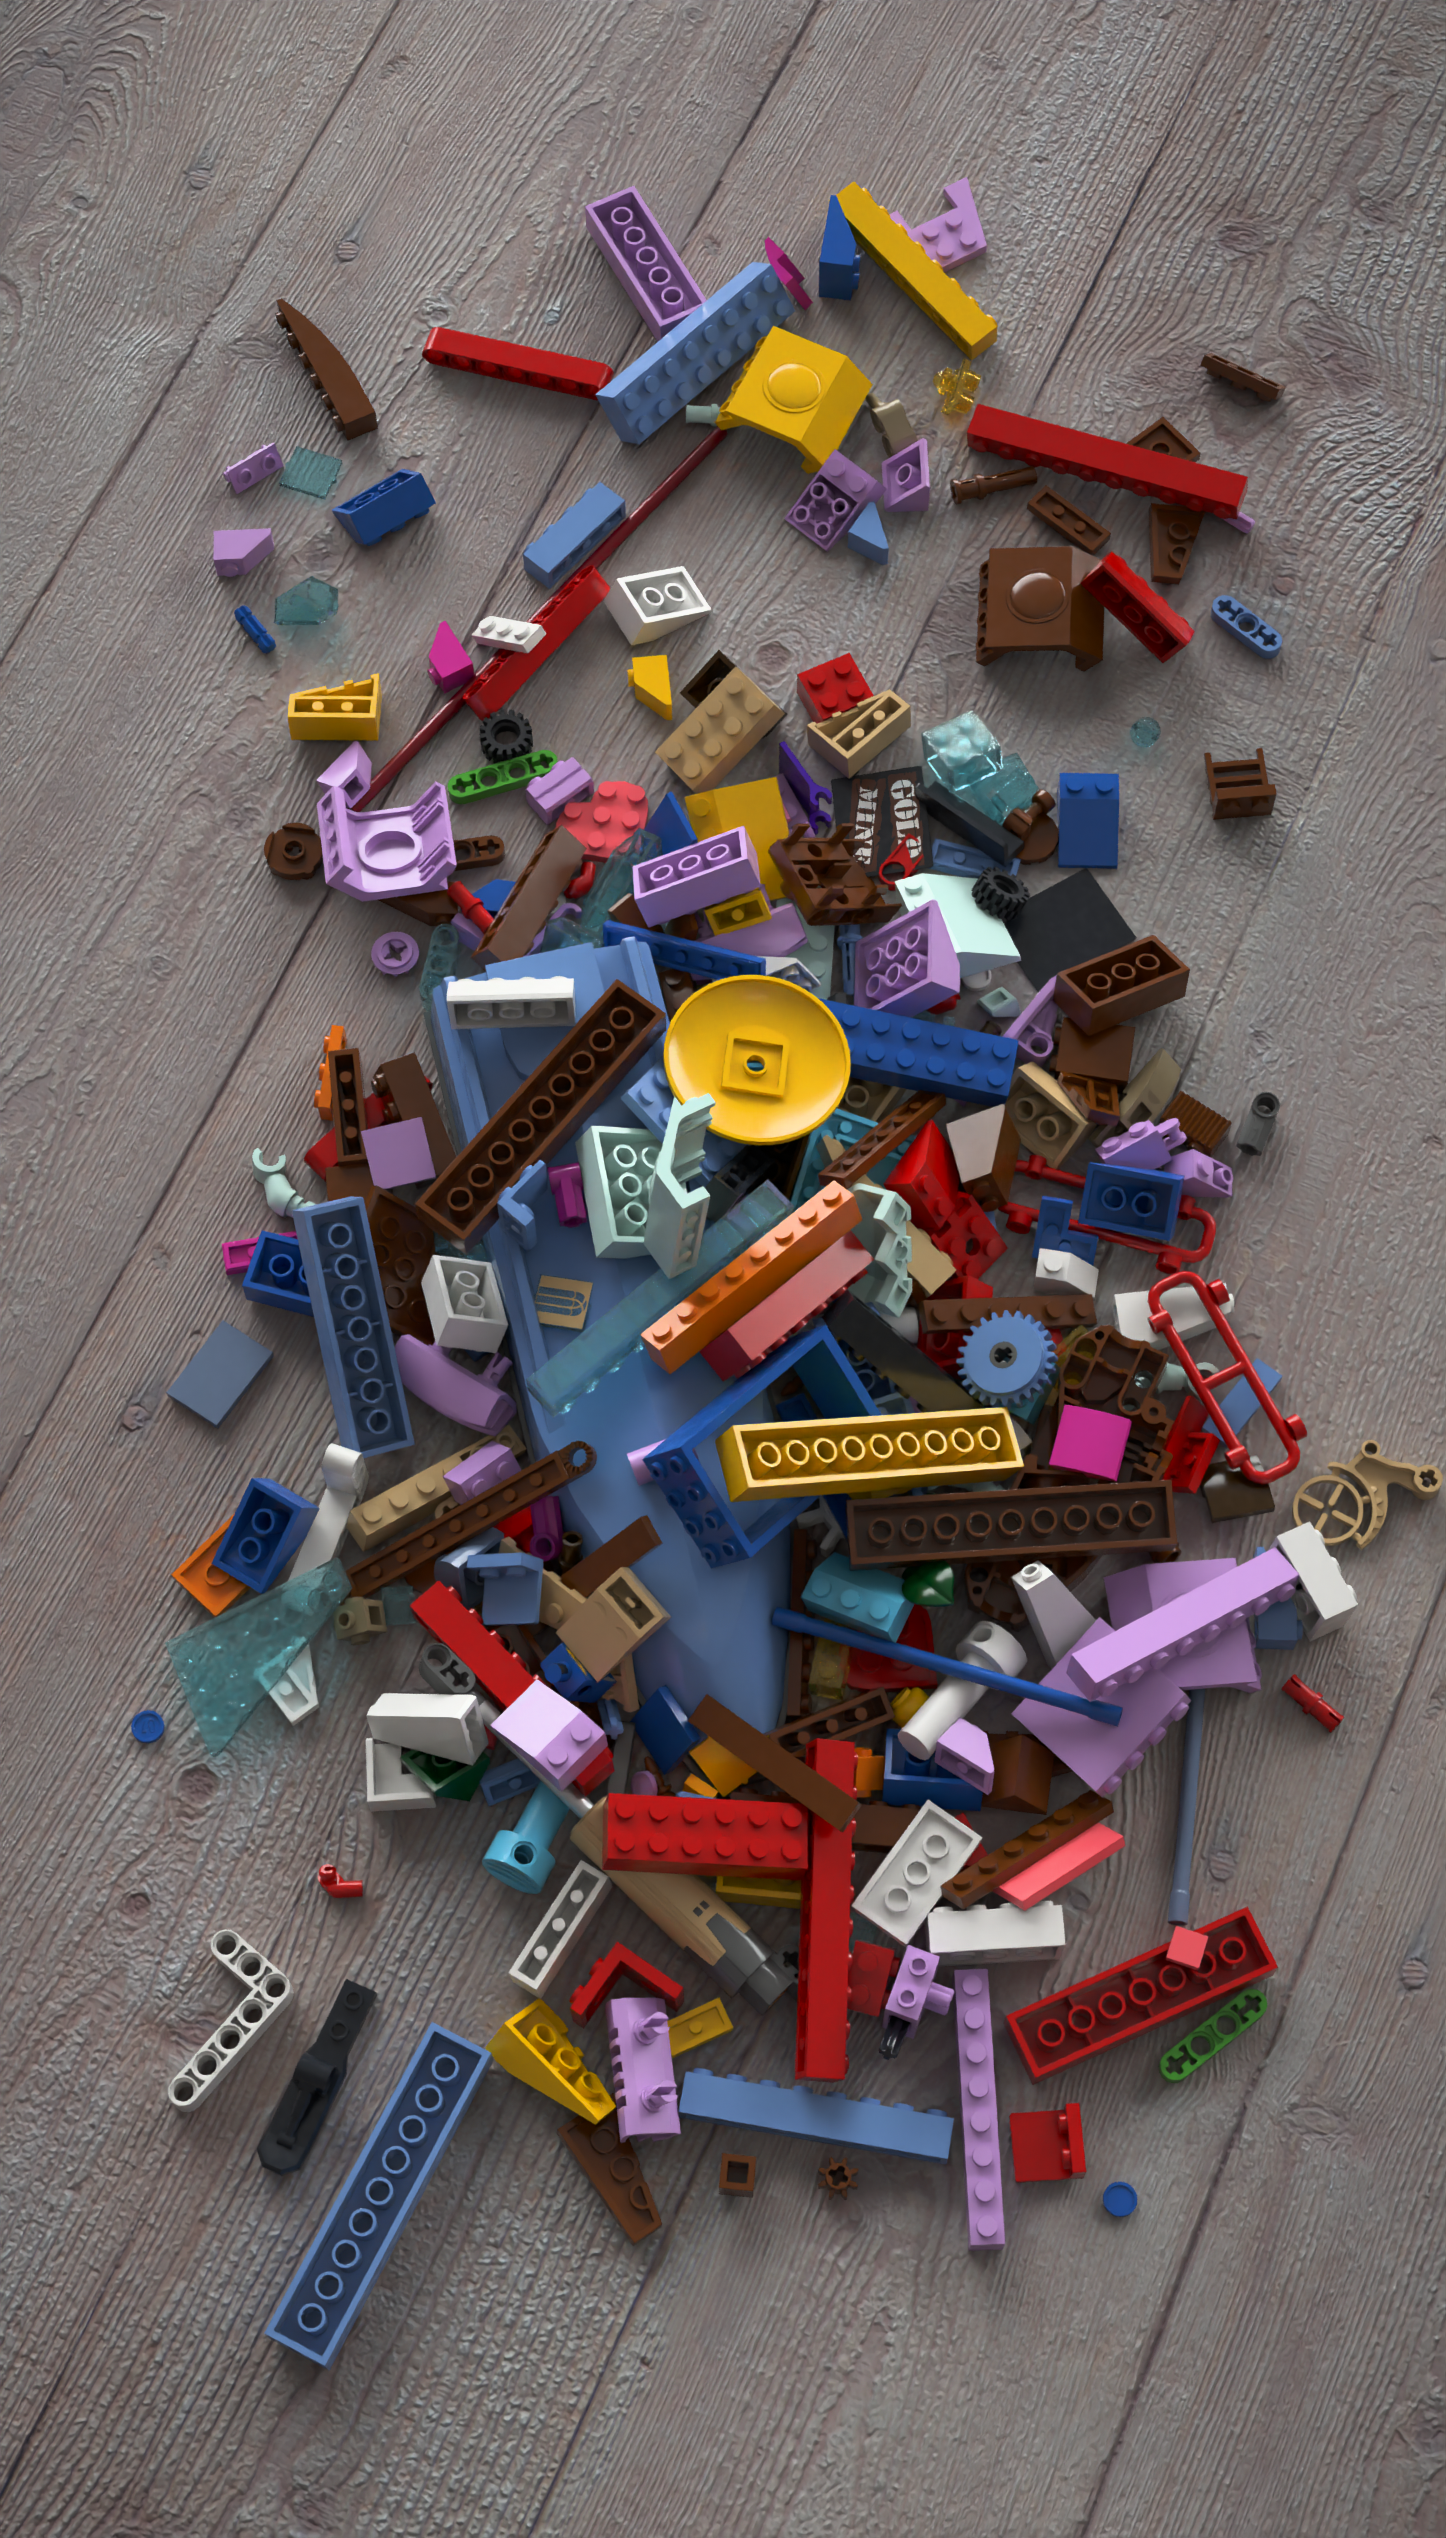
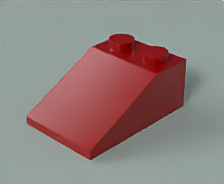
M933 1120L926 1122L883 1183L886 1190L897 1192L911 1207V1219L909 1221L917 1229H941L956 1206L960 1175L954 1153Z

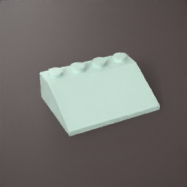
M922 873L895 881L897 904H902V907L899 909L901 916L932 899L938 902L960 964V978L1021 961V956L1002 919H999L997 914L990 915L989 910L981 909L982 904H976L974 901L975 898L972 897L971 890L978 878Z
M591 1126L575 1142L596 1258L625 1259L651 1255L643 1242L649 1214L651 1179L663 1144L649 1129ZM684 1182L680 1185L687 1194L686 1183Z

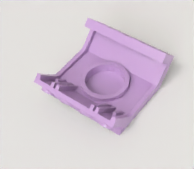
M435 781L417 802L411 806L354 812L346 808L344 790L335 785L317 803L327 885L362 902L448 889L447 876L454 872L457 862L444 785Z
M1236 1558L1144 1564L1104 1577L1112 1628L1117 1631L1237 1567ZM1249 1617L1234 1629L1229 1627L1221 1631L1212 1641H1203L1195 1645L1186 1655L1180 1656L1178 1654L1169 1659L1158 1670L1181 1690L1233 1687L1248 1693L1260 1691L1262 1673L1259 1664L1256 1662L1254 1651L1256 1639L1250 1629Z

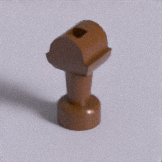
M1039 789L1032 796V804L1024 811L1019 807L1013 809L1003 822L1002 827L1023 841L1028 838L1031 825L1040 813L1047 814L1056 806L1053 797L1043 789Z

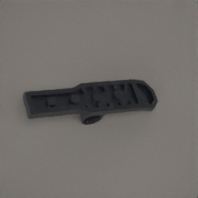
M348 1979L345 1980L316 2042L301 2056L274 2117L257 2147L261 2165L264 2169L284 2176L302 2168L347 2075L348 2055L377 1996L375 1991Z

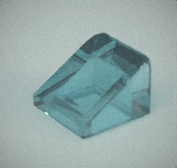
M414 1587L382 1588L381 1593L386 1625L416 1623L409 1606L415 1601Z

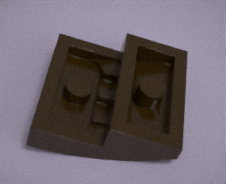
M1258 1455L1250 1456L1253 1467L1258 1471L1264 1472ZM1227 1461L1209 1464L1201 1481L1200 1489L1202 1497L1206 1499L1212 1523L1274 1512L1275 1504L1268 1483L1257 1484L1248 1480L1239 1467L1232 1470Z

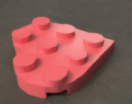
M625 781L602 782L594 793L591 802L568 803L556 822V828L562 825L587 848L581 859L631 867L639 864L640 859L638 848L642 847L641 834L648 821V800L645 796V791L641 786Z

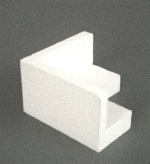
M366 1738L367 1802L371 1812L436 1808V1795L414 1774H403L402 1762L400 1760L402 1746L392 1743L374 1744L373 1738Z

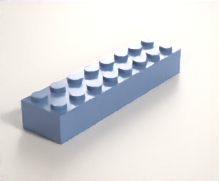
M758 262L749 264L595 394L621 441L634 444L642 443L751 350L759 339L767 336L772 326L778 327L795 312L772 264Z
M350 1196L292 1210L341 1446L363 1454V1458L415 1445L364 1198Z

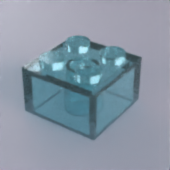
M973 710L921 733L924 758L951 793L1003 770L1001 745Z

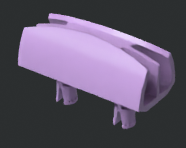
M761 884L759 890L762 891L771 913L772 919L715 936L705 914V907L702 908L705 922H702L698 913L695 912L700 935L695 940L696 942L752 956L785 957L806 944L808 939L793 902L773 908L766 892L765 884ZM691 973L697 985L712 983L711 978Z
M409 1334L402 1335L395 1345L401 1381L427 1405L464 1426L492 1436H496L517 1412L516 1402L497 1386L510 1365L513 1364L507 1357L503 1358L500 1353L496 1352L482 1375H475L450 1360L448 1355L453 1348L438 1346L436 1341L433 1345L429 1344L427 1346Z
M620 1998L608 2001L605 2004V2013L614 2076L613 2082L620 2142H626L627 2138L634 2135L637 2136L638 2142L652 2137L653 2142L681 2134L677 2106L678 2095H676L675 2089L677 2085L674 2081L668 2032L670 2027L667 2024L669 2018L666 2015L665 1999Z

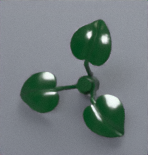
M926 1493L923 1495H934L935 1493ZM946 1561L923 1563L920 1567H908L903 1572L902 1579L905 1581L902 1584V1593L909 1602L927 1607L954 1605V1574Z

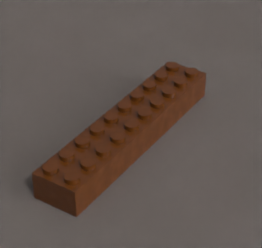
M616 979L415 1203L418 1219L467 1255L499 1219L497 1202L500 1194L507 1187L512 1188L519 1181L521 1173L529 1165L534 1166L539 1160L547 1165L663 1035L666 1031V1013Z
M1171 1480L846 1500L845 1505L850 1571L920 1567L923 1563L946 1561L949 1565L1173 1551L1177 1545Z

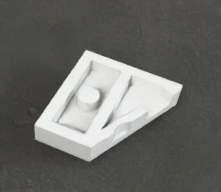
M303 1637L254 1673L257 1680L292 1726L319 1708L310 1647L306 1637Z

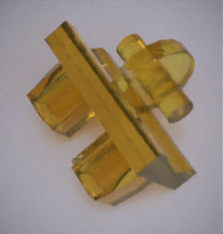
M964 358L960 369H955L953 372L952 369L945 368L944 372H937L934 375L933 384L938 388V394H946L941 410L942 413L949 415L954 409L967 414L971 409L974 397L962 391L964 388L974 393L980 383L981 375L970 370L972 361Z

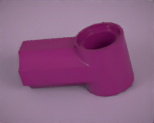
M579 1162L547 1167L551 1193L555 1195L560 1226L573 1228L587 1222L586 1209L582 1197L583 1183Z
M546 1496L530 1505L534 1536L530 1541V1552L532 1556L543 1559V1562L558 1558L559 1553L562 1551V1536L566 1533L562 1527L559 1497ZM548 1541L551 1542L552 1551L549 1549Z

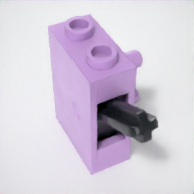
M908 1945L885 2008L882 2028L886 2030L878 2049L879 2053L884 2055V2059L897 2058L905 2036L914 2039L925 2008L944 2016L947 2015L954 1990L934 1982L940 1956Z

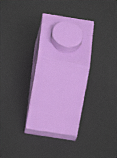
M271 528L214 531L213 560L217 576L233 577L236 575H246L274 550Z
M959 1718L937 1740L935 1763L989 1795L993 1786L994 1765L987 1733L983 1732L978 1726Z

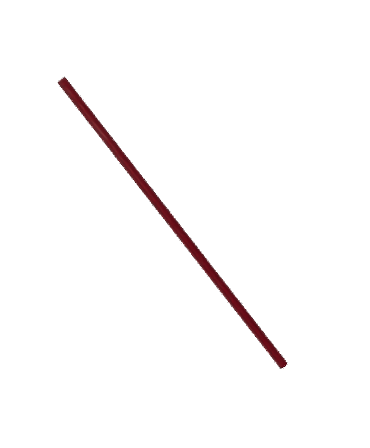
M716 426L526 622L531 623L582 569L590 565H594L598 569L727 437L726 429L721 430ZM499 648L371 779L370 789L350 810L361 812L466 704L463 695L467 689L505 649Z

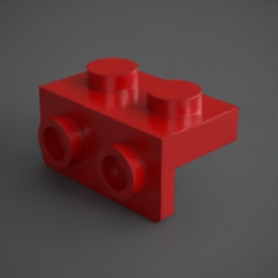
M860 1940L855 1941L852 1953V1967L848 1972L851 2001L847 2009L879 2017L882 2009L885 2010L891 1994V1990L887 1989L890 1976L896 1978L901 1958L895 1957L896 1948H886Z

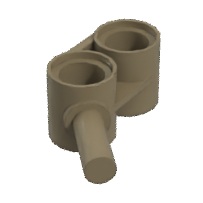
M869 393L866 396V402L873 408L870 410V416L878 433L884 431L886 433L882 435V443L889 458L918 441L913 428L907 420L905 410L898 399L885 403L874 393Z

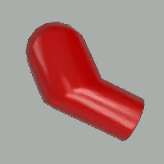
M582 863L580 877L571 880L570 885L563 892L566 898L577 899L592 892L596 869L594 863Z

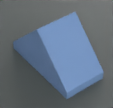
M873 501L867 504L848 531V548L881 565L888 564L889 547L875 502Z

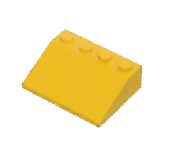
M777 777L714 789L684 797L691 827L698 838V842L744 826L757 852L760 883L765 884L770 902L787 898L780 888L783 879L768 854L770 846L778 839L787 838L790 834Z

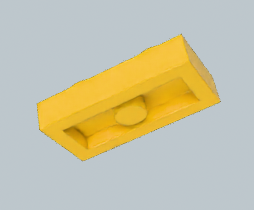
M720 1997L667 2021L668 2027H670L668 2032L672 2059L733 2031L732 2023Z

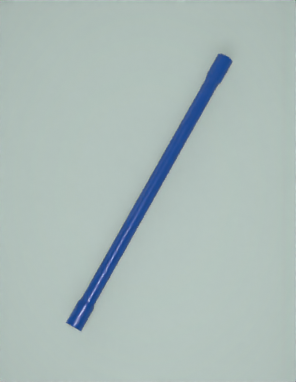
M777 1606L773 1615L772 1625L798 1633H807L1079 1713L1090 1719L1118 1727L1123 1711V1707L1096 1699L1090 1702L1088 1699L820 1621Z

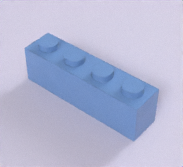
M601 482L594 488L586 490L578 503L573 507L567 508L561 519L554 525H549L535 543L532 542L526 547L523 553L524 570L550 589L626 517L625 500Z

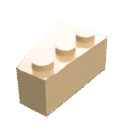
M889 689L857 703V707L844 713L840 711L833 713L832 718L818 724L816 722L808 724V745L847 778H850L911 727L910 705Z

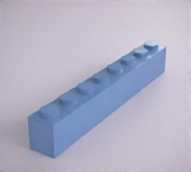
M694 2068L693 2073L685 2072L679 2106V2118L947 2164L954 2118L947 2117V2112L928 2109L927 2113L913 2111V2106L902 2103H894L893 2107L881 2106L879 2100L861 2097L860 2102L847 2100L846 2094L832 2091L827 2092L826 2096L813 2094L812 2088L805 2086H794L793 2090L780 2088V2083L770 2080H760V2084L746 2082V2077L736 2074H727V2078L713 2076V2071L702 2068Z

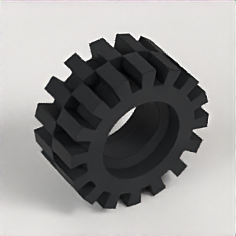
M503 709L499 710V716H496L495 712L490 714L491 720L487 717L483 720L484 726H480V742L483 754L486 753V758L489 761L493 758V763L496 764L500 761L531 753V746L533 747L532 728L529 720L523 718V714L519 712L515 716L514 710L510 709L509 714H505ZM509 731L517 735V740L511 744L504 745L497 743L495 737L501 732Z
M987 867V869H984L971 890L976 904H982L981 909H987L990 911V915L997 914L999 919L1005 917L1006 920L1017 918L1027 903L1030 893H1028V888L1023 886L1024 883L1021 880H1016L1017 876L1014 874L1008 875V871L1004 869L1001 872L998 867H994V869Z

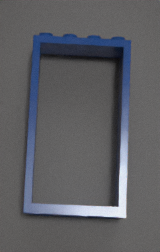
M826 1325L787 1338V1341L770 1352L764 1360L732 1383L642 1459L651 1473L650 1476L659 1485L666 1497L667 1503L674 1509L683 1523L685 1531L691 1536L700 1550L702 1558H705L711 1569L751 1558L821 1495L781 1498L743 1532L692 1450L791 1366L794 1367L825 1419L881 1416L877 1406Z

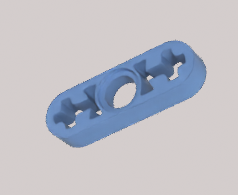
M1222 595L1213 601L1211 618L1214 622L1262 658L1271 659L1279 654L1282 637L1275 629L1231 596ZM1225 608L1230 609L1229 612L1224 611L1223 613H1221L1219 611L1220 609L1224 610ZM1242 622H1249L1254 626V630L1244 632L1238 625ZM1270 641L1273 642V646L1270 645V644L1267 645V646H1264V645H1263L1264 642H1265V643H1269Z

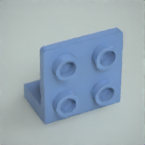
M541 1160L534 1166L529 1165L520 1175L519 1181L512 1188L507 1187L500 1194L497 1202L500 1228L528 1252L537 1244L535 1215L530 1207L548 1189L546 1164Z
M522 1552L468 1555L467 1568L478 1571L479 1576L485 1578L482 1607L484 1623L482 1625L504 1626L539 1623L543 1559Z

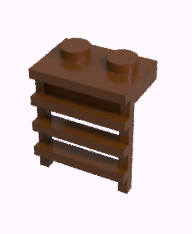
M1262 748L1256 749L1257 759L1212 763L1211 753H1204L1205 773L1208 778L1207 785L1210 790L1213 820L1272 814L1277 793L1275 784H1268ZM1259 770L1260 773L1214 778V773Z

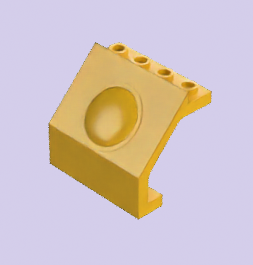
M772 326L769 334L759 339L756 343L754 353L744 364V371L733 384L732 392L727 401L720 407V413L714 423L721 430L748 425L794 445L806 457L801 468L807 474L815 473L821 469L834 449L837 450L873 384L846 355Z

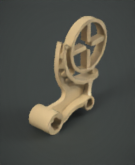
M1367 1440L1362 1444L1359 1454L1347 1465L1329 1462L1327 1468L1332 1471L1331 1475L1314 1477L1300 1487L1292 1505L1293 1521L1296 1527L1303 1525L1298 1515L1299 1501L1318 1511H1322L1324 1508L1322 1502L1304 1494L1308 1488L1320 1483L1336 1484L1337 1487L1328 1502V1507H1334L1344 1488L1355 1500L1357 1520L1337 1510H1333L1331 1517L1352 1529L1337 1538H1324L1325 1546L1339 1545L1352 1537L1357 1542L1356 1546L1362 1550L1376 1537L1384 1523L1388 1507V1485L1391 1483L1399 1484L1412 1491L1418 1499L1430 1500L1437 1495L1442 1485V1473L1437 1467L1432 1465L1417 1467L1410 1463H1401L1379 1455L1380 1445L1376 1441ZM1365 1451H1370L1373 1455H1369ZM1340 1473L1353 1479L1364 1490L1366 1496L1360 1497V1494L1352 1484L1339 1477ZM1425 1477L1431 1479L1429 1488L1422 1485ZM1369 1503L1371 1508L1370 1525L1365 1535L1362 1536L1357 1530L1363 1518V1504ZM1326 1513L1321 1515L1314 1528L1315 1530L1321 1531L1328 1517Z

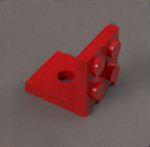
M958 1191L956 1206L941 1229H922L930 1236L931 1244L939 1252L943 1251L953 1261L952 1266L956 1269L952 1274L954 1279L969 1275L978 1280L1008 1249L973 1195ZM972 1238L973 1248L969 1253H966V1242Z
M616 1942L606 1958L603 1960L600 1957L592 1966L589 1975L592 1977L586 1986H578L569 2000L572 2004L570 2007L572 2020L584 2029L622 1974L654 1997L665 1999V2004L676 2012L684 2003V1989L625 1946Z

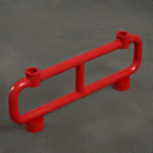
M1030 1155L1028 1161L1017 1160L1015 1171L1025 1173L1031 1179L1040 1180L1044 1178L1084 1189L1086 1177L1046 1167L1047 1160L1040 1155ZM1181 1195L1177 1218L1182 1220L1196 1219L1204 1225L1200 1246L1194 1251L1115 1230L1079 1224L1078 1220L1070 1219L1068 1230L1095 1234L1101 1240L1158 1255L1156 1268L1165 1274L1172 1275L1180 1272L1182 1262H1200L1209 1255L1216 1235V1223L1208 1211L1195 1207L1196 1200L1193 1197ZM1011 1202L997 1208L999 1211L1009 1214L1006 1227L1012 1232L1027 1234L1030 1232L1032 1222H1038L1040 1210Z
M1191 1271L1174 1273L1158 1281L1151 1287L1148 1293L1147 1302L1153 1315L1148 1317L1147 1320L1152 1331L1155 1334L1163 1332L1230 1451L1224 1453L1229 1467L1232 1470L1239 1467L1248 1480L1257 1484H1267L1282 1478L1296 1469L1300 1462V1449L1297 1441L1307 1437V1430L1303 1421L1297 1414L1283 1419L1219 1308V1306L1230 1301L1229 1294L1222 1281L1217 1279L1206 1285L1199 1275ZM1183 1283L1193 1286L1236 1361L1232 1366L1206 1379H1203L1174 1328L1169 1313L1160 1303V1297L1164 1292ZM1242 1374L1288 1453L1286 1461L1264 1472L1258 1471L1253 1467L1247 1450L1240 1444L1210 1391Z

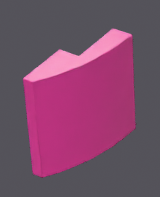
M768 237L764 242L770 264H772L782 283L803 309L806 310L813 302L799 285L805 278L788 256Z
M1064 1405L1049 1465L1053 1469L1083 1473L1088 1478L1117 1482L1132 1421L1106 1412Z

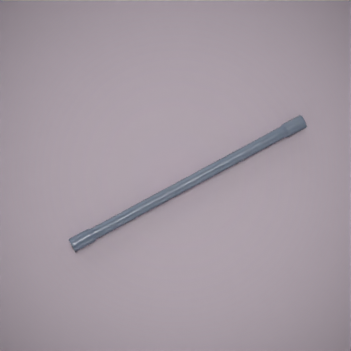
M1205 1688L1189 1690L1188 1696L1191 1701L1188 1704L1189 1709L1186 1719L1173 1886L1170 1893L1168 1923L1179 1926L1188 1925L1189 1882Z

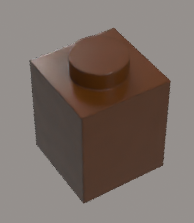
M722 2153L719 2181L720 2195L753 2198L756 2172L755 2156Z

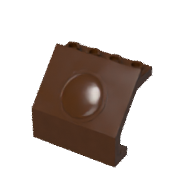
M1074 546L989 548V559L980 565L979 570L980 586L978 594L976 663L987 666L999 657L1012 651H1066L1076 656L1075 668L1083 672L1103 660L1104 606L1080 584L1101 559Z

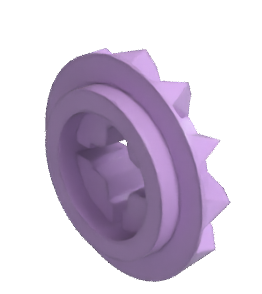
M389 932L375 941L371 957L375 968L381 970L384 975L387 973L397 977L398 974L404 972L408 974L413 966H417L419 948L416 941L410 935L403 932ZM389 947H391L392 950H395V952L400 953V962L399 960H396L394 957L390 958L391 955Z

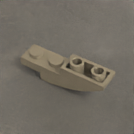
M1163 1048L1157 1051L1122 1091L1125 1097L1119 1103L1120 1118L1117 1126L1100 1125L1088 1138L1096 1148L1100 1147L1108 1138L1118 1137L1129 1131L1132 1125L1147 1120L1152 1123L1170 1097L1181 1072V1068Z

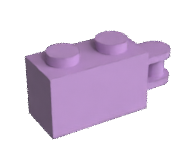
M1177 1118L1169 1119L1156 1127L1147 1120L1132 1125L1129 1131L1118 1137L1108 1138L1095 1150L1102 1164L1155 1170L1172 1160L1168 1151L1182 1144L1187 1137L1184 1132H1180V1122ZM1168 1134L1169 1137L1163 1140L1162 1137Z

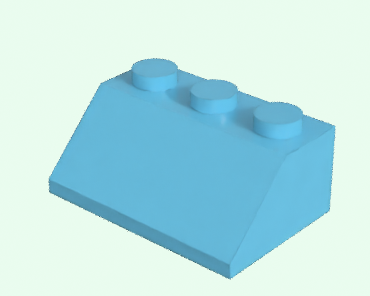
M836 1552L814 1569L801 1596L808 1611L862 1633L895 1643L914 1606L902 1593L904 1579L879 1569L850 1571L849 1558Z

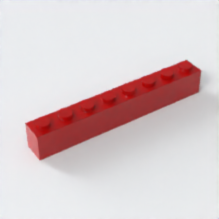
M437 1581L409 1605L414 1619L437 1643L447 1646L471 1669L475 1676V1682L503 1712L536 1680L546 1685L537 1674L532 1677L525 1670L527 1666L516 1652L510 1654L503 1647L505 1642L496 1631L491 1630L488 1632L482 1625L484 1623L483 1619L472 1607L467 1610L460 1603L463 1599L452 1586L446 1588L440 1581ZM606 1747L571 1782L585 1797L615 1771L612 1761L614 1755L610 1749Z

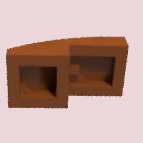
M695 913L671 919L664 933L695 941L698 933Z

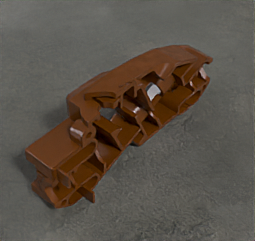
M1109 1324L1105 1326L1100 1325L1079 1337L1074 1342L1065 1363L1060 1369L1056 1402L1031 1454L1026 1455L1023 1461L1024 1467L1018 1471L1010 1490L1089 1485L1090 1478L1086 1477L1083 1473L1053 1469L1049 1465L1064 1405L1106 1412L1132 1421L1117 1482L1099 1479L1097 1484L1163 1480L1173 1458L1170 1452L1163 1449L1167 1443L1174 1421L1166 1417V1407L1160 1401L1153 1399V1396L1166 1371L1169 1355L1152 1348L1150 1343L1145 1340H1132L1123 1336L1114 1326ZM1083 1351L1089 1352L1092 1354L1093 1360L1079 1353ZM1140 1377L1147 1378L1151 1382V1386L1140 1388L1136 1385L1135 1380ZM1067 1379H1076L1079 1381V1384L1070 1385L1065 1381ZM1133 1405L1137 1408V1411H1127L1123 1406ZM1103 1555L968 1563L964 1574L968 1610L977 1614L982 1612L997 1621L1009 1624L1011 1630L1019 1632L1027 1627L1030 1622L1011 1578L1013 1575L1020 1572L1025 1566L1040 1561L1045 1567L1052 1569V1573L1071 1592L1087 1577ZM975 1573H981L987 1579L983 1582H975L970 1577Z

